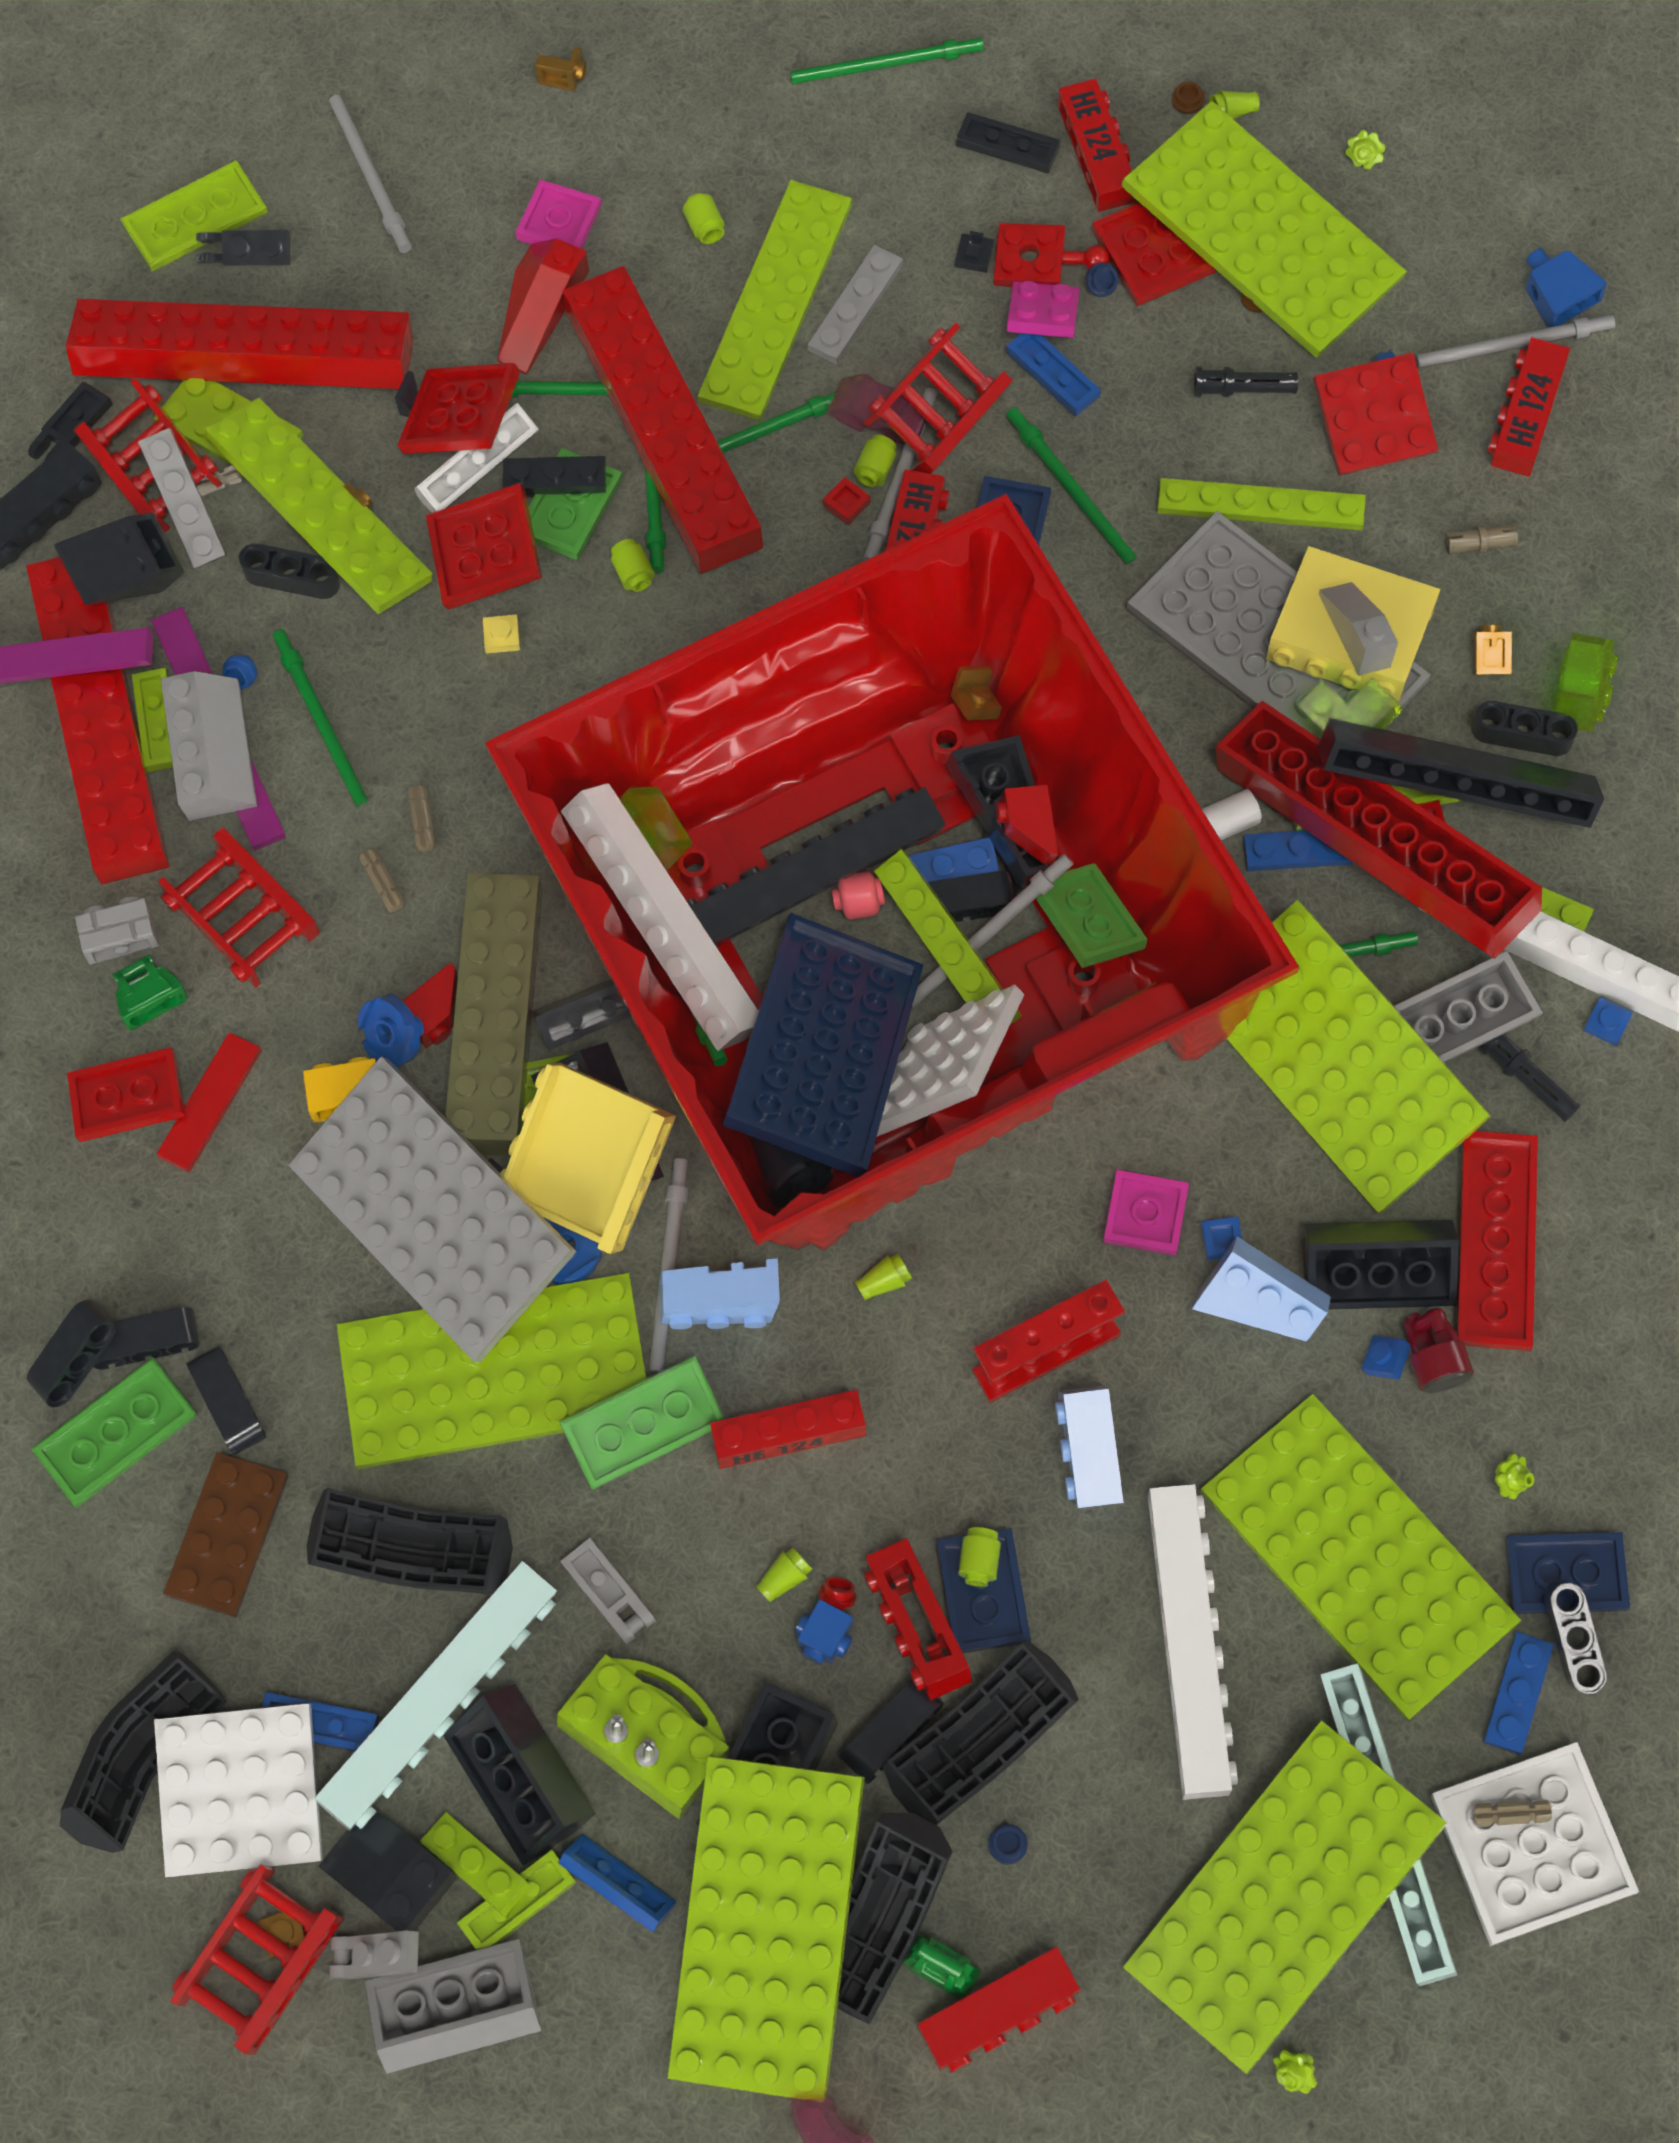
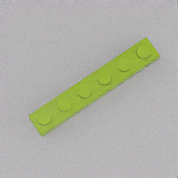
M1161 478L1157 514L1211 518L1218 511L1230 520L1363 530L1365 495Z
M900 849L874 871L966 1003L969 1001L977 1002L986 998L994 990H1004L906 851ZM1018 1009L1011 1024L1022 1016Z

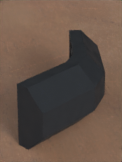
M330 1488L323 1490L314 1511L306 1545L308 1565L387 1584L418 1589L494 1594L507 1579L513 1551L508 1521L500 1515L421 1510Z
M1023 1642L948 1714L886 1761L883 1768L893 1795L909 1813H914L932 1824L938 1825L1016 1761L1079 1700L1071 1680L1049 1655L1030 1642Z
M173 1651L110 1710L91 1737L61 1808L60 1827L80 1844L110 1853L124 1850L149 1785L158 1772L154 1719L216 1713L227 1702L222 1693L205 1674L182 1653Z
M882 1813L876 1821L852 1881L837 2008L868 2024L871 2023L918 1934L953 1852L941 1828L914 1813Z

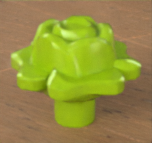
M1361 130L1357 136L1348 139L1347 143L1350 147L1346 149L1345 153L1352 159L1353 166L1360 167L1363 165L1364 169L1370 170L1374 164L1383 161L1384 156L1382 153L1385 151L1386 146L1379 140L1376 132L1368 134L1366 130Z
M1511 1453L1507 1460L1500 1462L1495 1469V1482L1500 1487V1495L1515 1500L1519 1493L1530 1488L1534 1483V1475L1526 1467V1458L1523 1456L1518 1457L1517 1454Z
M1283 2050L1280 2056L1274 2058L1273 2062L1277 2069V2080L1286 2090L1290 2092L1301 2091L1304 2094H1308L1311 2088L1317 2086V2081L1314 2077V2060L1308 2053L1292 2054Z

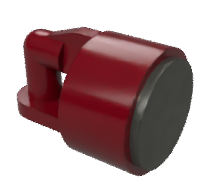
M1433 1308L1422 1315L1412 1313L1405 1318L1404 1328L1413 1352L1410 1361L1421 1391L1425 1393L1446 1391L1458 1387L1472 1378L1471 1376L1474 1374L1465 1344L1463 1341H1459L1455 1329L1441 1308ZM1430 1329L1433 1330V1333H1434V1336H1435V1339H1436V1342H1437L1436 1345H1435V1342H1434V1339H1433V1336H1432V1333H1431V1330H1430Z

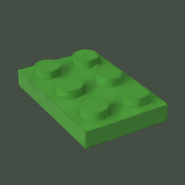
M561 448L557 457L581 456L564 448ZM606 466V493L535 494L528 507L535 543L578 561L623 480L622 472Z
M1095 863L1064 872L1053 882L1055 886L1045 895L1040 894L1036 898L1082 968L1145 949L1148 939Z

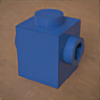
M819 1599L812 1614L805 1613L795 1631V1634L799 1635L797 1640L798 1647L803 1649L801 1655L818 1665H822L823 1661L833 1664L837 1656L844 1658L853 1640V1637L848 1635L854 1625L853 1617Z

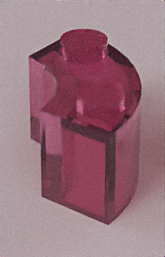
M866 374L841 378L828 412L859 432H862L865 427L883 433V436L890 438L894 442L906 443L881 417L868 427L863 423L871 414L867 409L868 406L880 394L886 397L893 388L875 381ZM900 395L890 407L920 437L926 420Z
M831 2098L791 2100L794 2122L803 2143H874L873 2138L857 2136L844 2128L835 2115Z

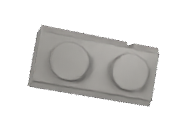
M126 897L121 899L118 905L107 908L91 906L84 910V914L75 916L82 951L89 964L159 947L151 909L145 898Z

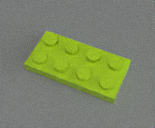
M189 378L188 380H183L162 408L191 444L230 465L231 463L206 439L205 428L252 401L216 381ZM157 415L154 417L155 422L159 419ZM280 418L301 439L303 436L302 430Z

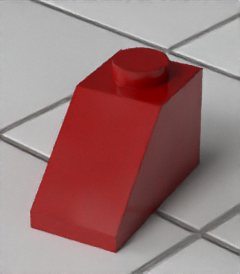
M1048 785L1005 789L1000 801L996 802L997 822L1003 823L1005 835L1045 866L1052 865L1058 855Z
M451 962L402 1001L411 1010L412 1014L422 1021L424 1033L420 1036V1043L426 1049L433 1043L439 1045L444 1042L451 1034V1029L454 1026L458 975L456 968Z

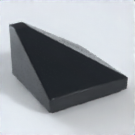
M411 371L406 373L395 396L399 414L405 417L409 416L418 394L414 373Z

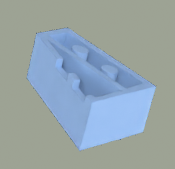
M1236 1237L1197 1292L1192 1309L1307 1342L1328 1313L1331 1297L1241 1238Z
M778 1258L766 1259V1267L744 1269V1263L739 1262L731 1263V1271H710L709 1266L662 1271L659 1280L660 1325H670L672 1329H688L692 1327V1324H707V1327L711 1329L726 1328L729 1324H744L746 1328H762L766 1326V1323L772 1322L780 1302Z
M1099 1385L1058 1391L1059 1402H1055L1058 1425L1063 1424L1065 1439L1060 1440L1063 1462H1069L1071 1477H1065L1067 1499H1074L1077 1508L1123 1503L1109 1389Z

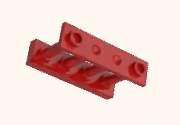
M954 323L947 330L940 327L928 339L927 342L931 345L886 397L880 394L868 406L867 409L871 414L863 421L868 427L881 417L917 453L916 458L919 462L912 469L913 471L932 473L1013 381L1004 371L995 378H992L990 375L986 377L950 341L951 337L960 328L957 323ZM940 350L977 386L975 390L979 394L973 400L970 397L966 399L930 363ZM920 372L957 408L955 412L959 417L954 422L951 420L946 421L910 385ZM900 395L937 431L936 435L939 439L934 445L930 442L926 444L890 407Z
M134 378L131 384L141 396L102 429L98 427L93 430L85 422H82L74 431L139 514L154 513L165 533L171 527L163 518L167 514L165 510L168 508L162 495L157 500L155 498L149 500L144 494L149 490L147 486L155 480L150 468L148 467L139 476L134 474L132 477L126 471L130 467L129 462L142 452L138 441L170 428L174 433L183 456L187 453L196 465L190 471L195 483L197 484L204 477L217 488L223 483L215 475L219 470L207 454H204L202 457L159 404L163 398L150 383L145 387ZM150 406L159 419L121 452L116 450L112 453L108 448L112 443L110 439Z
M222 827L212 836L217 845V849L214 851L216 855L176 888L162 877L158 882L164 894L160 897L172 912H176L179 909L232 964L229 967L230 971L242 984L248 980L256 988L261 984L254 971L257 966L293 936L297 938L302 934L308 942H311L320 932L315 920ZM233 864L240 871L237 874L238 879L197 912L185 898L224 866L229 867ZM256 887L263 895L260 897L261 902L220 936L208 922L247 889L251 891ZM279 911L286 918L283 921L284 926L243 959L231 945L270 912L275 914Z
M1106 1279L974 1347L973 1351L981 1364L972 1368V1373L989 1403H992L1120 1337L1121 1332L1114 1319L1125 1314V1310Z
M262 1864L257 1869L252 1868L246 1874L240 1885L243 1891L190 1971L184 1970L176 1979L172 1987L175 1993L170 1999V2002L174 2005L185 2006L190 1998H192L235 2028L236 2035L239 2038L233 2046L246 2055L256 2054L345 1919L334 1910L324 1908L321 1913L318 1911L312 1913L270 1884L268 1881L276 1870ZM258 1896L304 1926L303 1931L307 1934L299 1947L294 1945L291 1948L246 1917ZM236 1930L282 1961L281 1966L284 1969L276 1982L273 1979L268 1982L223 1950ZM213 1964L259 1995L258 2000L262 2003L253 2016L251 2014L245 2016L201 1985Z

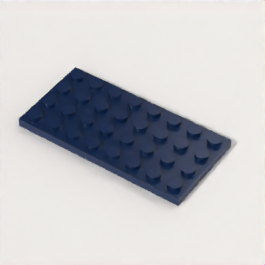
M790 913L722 1125L854 1176L860 1177L865 1174L870 1163L924 964Z

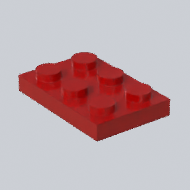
M172 1047L67 1073L75 1137L79 1142L185 1117L177 1058Z

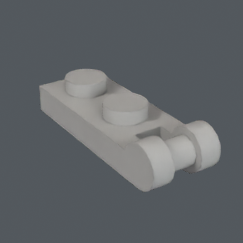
M591 1538L587 1539L560 1561L563 1568L625 1645L635 1639L634 1634L642 1627L648 1628L656 1622L650 1611ZM629 1606L635 1615L624 1623L618 1614Z
M398 1931L352 1937H332L330 1950L334 1951V1965L329 1966V1979H360L417 1973L419 1932ZM350 1951H352V1965H349Z

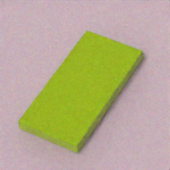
M235 160L124 216L120 220L153 272L206 245V243L196 241V233H222V230H235L268 213V210L241 166Z

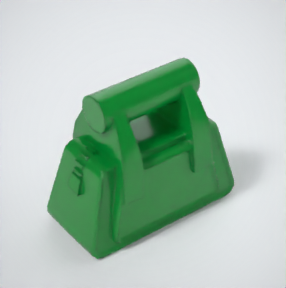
M150 955L112 974L116 983L120 986L115 992L119 1014L130 1031L137 1029L188 1000L181 982L163 966L156 968ZM148 971V973H146L145 975H143V976H141V977H139V978L133 980L132 982L128 983V982L131 981L132 979H134V978H136V977H138V976H140V975H142V974H144L145 972Z
M919 1932L902 1963L913 1973L950 1995L958 1996L961 1999L969 1995L982 1972L981 1969L974 1967V1963L968 1957L959 1954L939 1942L933 1936L924 1937Z

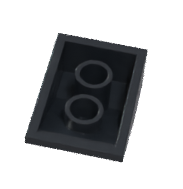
M378 1811L362 1829L355 1825L351 1831L347 1830L318 1866L397 1932L415 1931L458 1878L451 1869Z

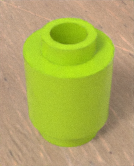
M702 193L691 195L683 205L682 211L694 237L706 245L717 242L725 233V223L713 197Z
M874 435L871 440L866 441L853 469L857 480L862 485L873 488L875 486H882L885 483L897 456L895 451L897 447L894 441L883 435Z
M625 539L616 543L611 549V562L624 589L633 590L634 592L647 589L655 577V572L643 547L637 544L634 539Z
M972 1527L968 1529L967 1536L963 1537L958 1575L965 1578L966 1584L986 1587L988 1582L996 1580L1001 1542L998 1541V1532L988 1528Z

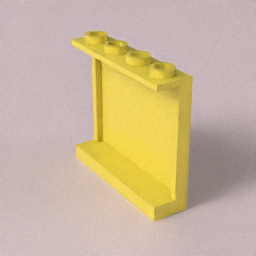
M1308 546L1271 636L1266 660L1275 662L1283 667H1290L1308 673L1316 678H1323L1341 684L1349 689H1356L1374 695L1382 700H1389L1399 704L1425 630L1433 615L1440 589ZM1352 582L1386 616L1398 641L1391 668L1358 676L1319 596L1321 589Z
M562 1063L547 1064L537 1076L535 1087L538 1088L533 1101L527 1104L523 1112L522 1121L524 1125L520 1135H517L510 1145L509 1155H511L507 1168L503 1169L500 1174L542 1217L599 1243L598 1249L606 1253L621 1252L624 1249L676 1115Z

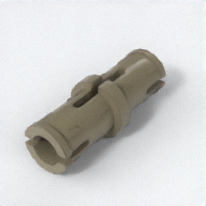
M1511 524L1485 528L1482 525L1476 526V529L1469 531L1446 532L1445 543L1446 546H1449L1447 553L1453 554L1477 550L1479 553H1485L1487 549L1517 546L1518 532L1514 531L1516 530V525Z

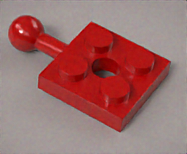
M999 223L994 286L1013 287V281H1032L1039 284L1058 285L1061 284L1063 264L1084 265L1089 270L1091 266L1098 263L1108 264L1109 254L1100 245L1090 246L1085 252L1064 251L1065 225ZM1027 251H1033L1039 255L1032 261H1026L1021 258V255Z

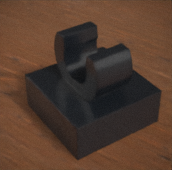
M970 231V235L962 233L955 259V267L987 273L994 248V239L985 238L984 233Z

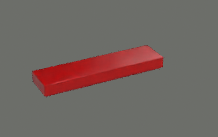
M230 1032L228 1033L184 1107L185 1117L176 1120L156 1153L158 1158L184 1171L191 1172L260 1056L262 1050L259 1046Z

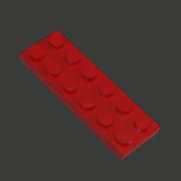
M1474 1131L1462 1142L1456 1333L1459 1341H1463L1465 1346L1531 1351L1533 1348L1538 1136Z

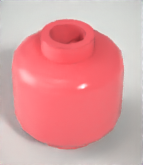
M869 870L855 873L846 879H840L838 889L832 890L835 910H843L844 916L848 920L876 916L880 912V906L885 905L881 880L878 877L875 878Z

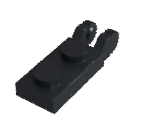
M222 230V233H196V241L206 244L222 242V254L210 252L197 254L198 263L290 265L289 230Z
M82 382L41 428V433L28 448V455L38 460L50 447L51 441L56 444L48 452L44 459L45 461L67 442L75 447L81 439L74 429L82 422H85L92 428L112 405L110 397L88 383Z

